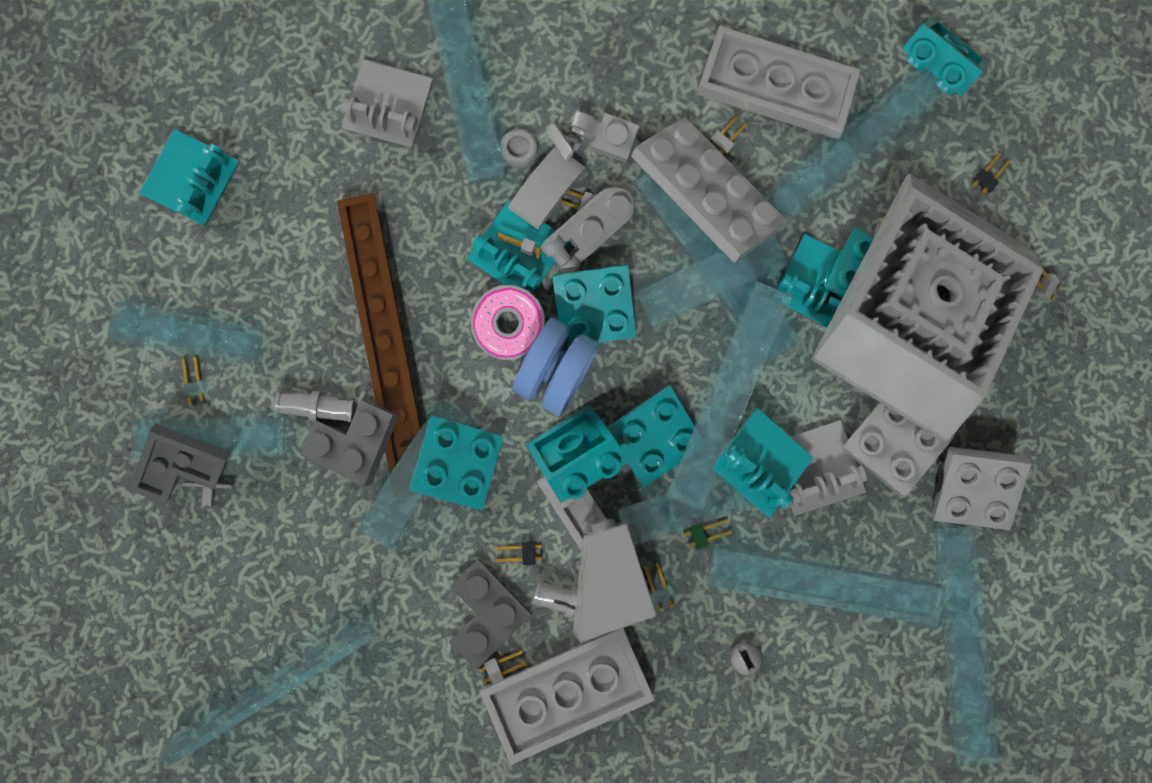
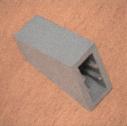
M608 519L591 525L593 532L583 535L573 633L579 642L656 616L627 524L619 523L615 525L614 519Z

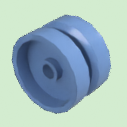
M552 317L526 353L514 381L512 392L531 401L539 395L547 383L548 387L542 398V408L560 418L586 375L600 343L582 334L574 339L567 352H565L564 349L570 337V328L568 325Z

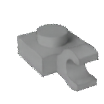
M577 111L572 123L573 128L571 132L595 140L592 151L626 163L640 125L607 113L604 114L600 123L590 115Z

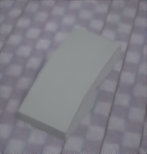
M555 146L515 195L508 209L539 230L559 207L565 194L583 175L585 166L572 157L569 161H566Z

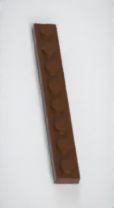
M374 193L337 200L375 401L377 405L399 415L385 449L393 494L397 496L411 493L408 490L424 437L377 199Z

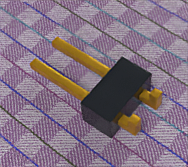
M1000 152L985 170L981 168L972 178L975 182L971 187L974 188L978 184L984 189L980 193L981 195L993 191L999 183L997 178L1011 162L1008 160L994 177L990 175L987 171L1002 155Z
M534 541L522 542V546L495 547L496 550L522 549V558L496 559V562L523 561V565H535V560H542V557H535V548H541V545H535Z

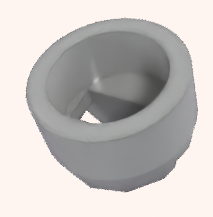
M740 643L732 649L730 663L739 674L752 675L759 670L762 656L754 645ZM747 651L754 665L753 668L747 669L740 652Z

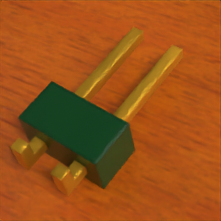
M728 519L702 527L701 523L689 527L690 531L685 532L684 536L691 534L694 543L688 544V548L695 546L696 549L709 546L708 541L732 534V531L706 538L704 533L705 529L727 523Z

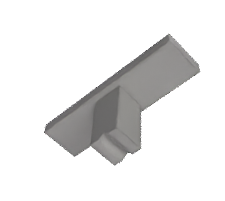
M554 122L548 130V135L564 159L569 161L574 151H578L581 143L576 138L565 136L558 125Z
M182 482V486L203 487L202 506H213L215 489H210L195 482ZM217 483L215 488L232 489L235 488V484Z

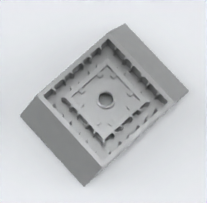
M909 173L904 179L811 360L945 442L950 439L984 400L1044 269L1035 251ZM938 285H943L949 290L950 302H945L938 296Z

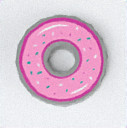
M500 285L486 291L476 302L471 314V332L477 345L487 355L500 360H517L526 355L530 346L546 325L544 309L541 302L530 291L515 285ZM506 312L514 313L519 320L518 328L511 334L504 333L499 327V319Z

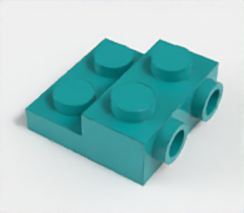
M934 17L925 21L902 48L908 53L906 60L913 67L921 72L925 69L929 70L937 77L934 81L935 84L951 96L957 93L962 97L990 63Z
M590 405L525 444L561 504L568 499L582 497L587 487L602 478L614 477L619 472L620 467L628 463L617 441Z

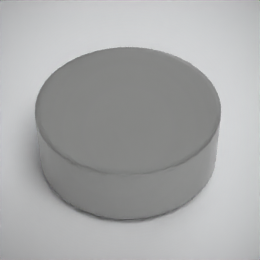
M511 130L501 140V156L511 167H527L536 158V140L526 130Z

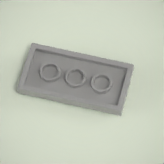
M719 26L697 95L839 139L845 127L861 70Z
M686 117L637 145L631 155L734 264L780 231L787 222L780 212Z
M623 628L598 636L506 677L501 681L488 685L479 691L510 765L655 701Z

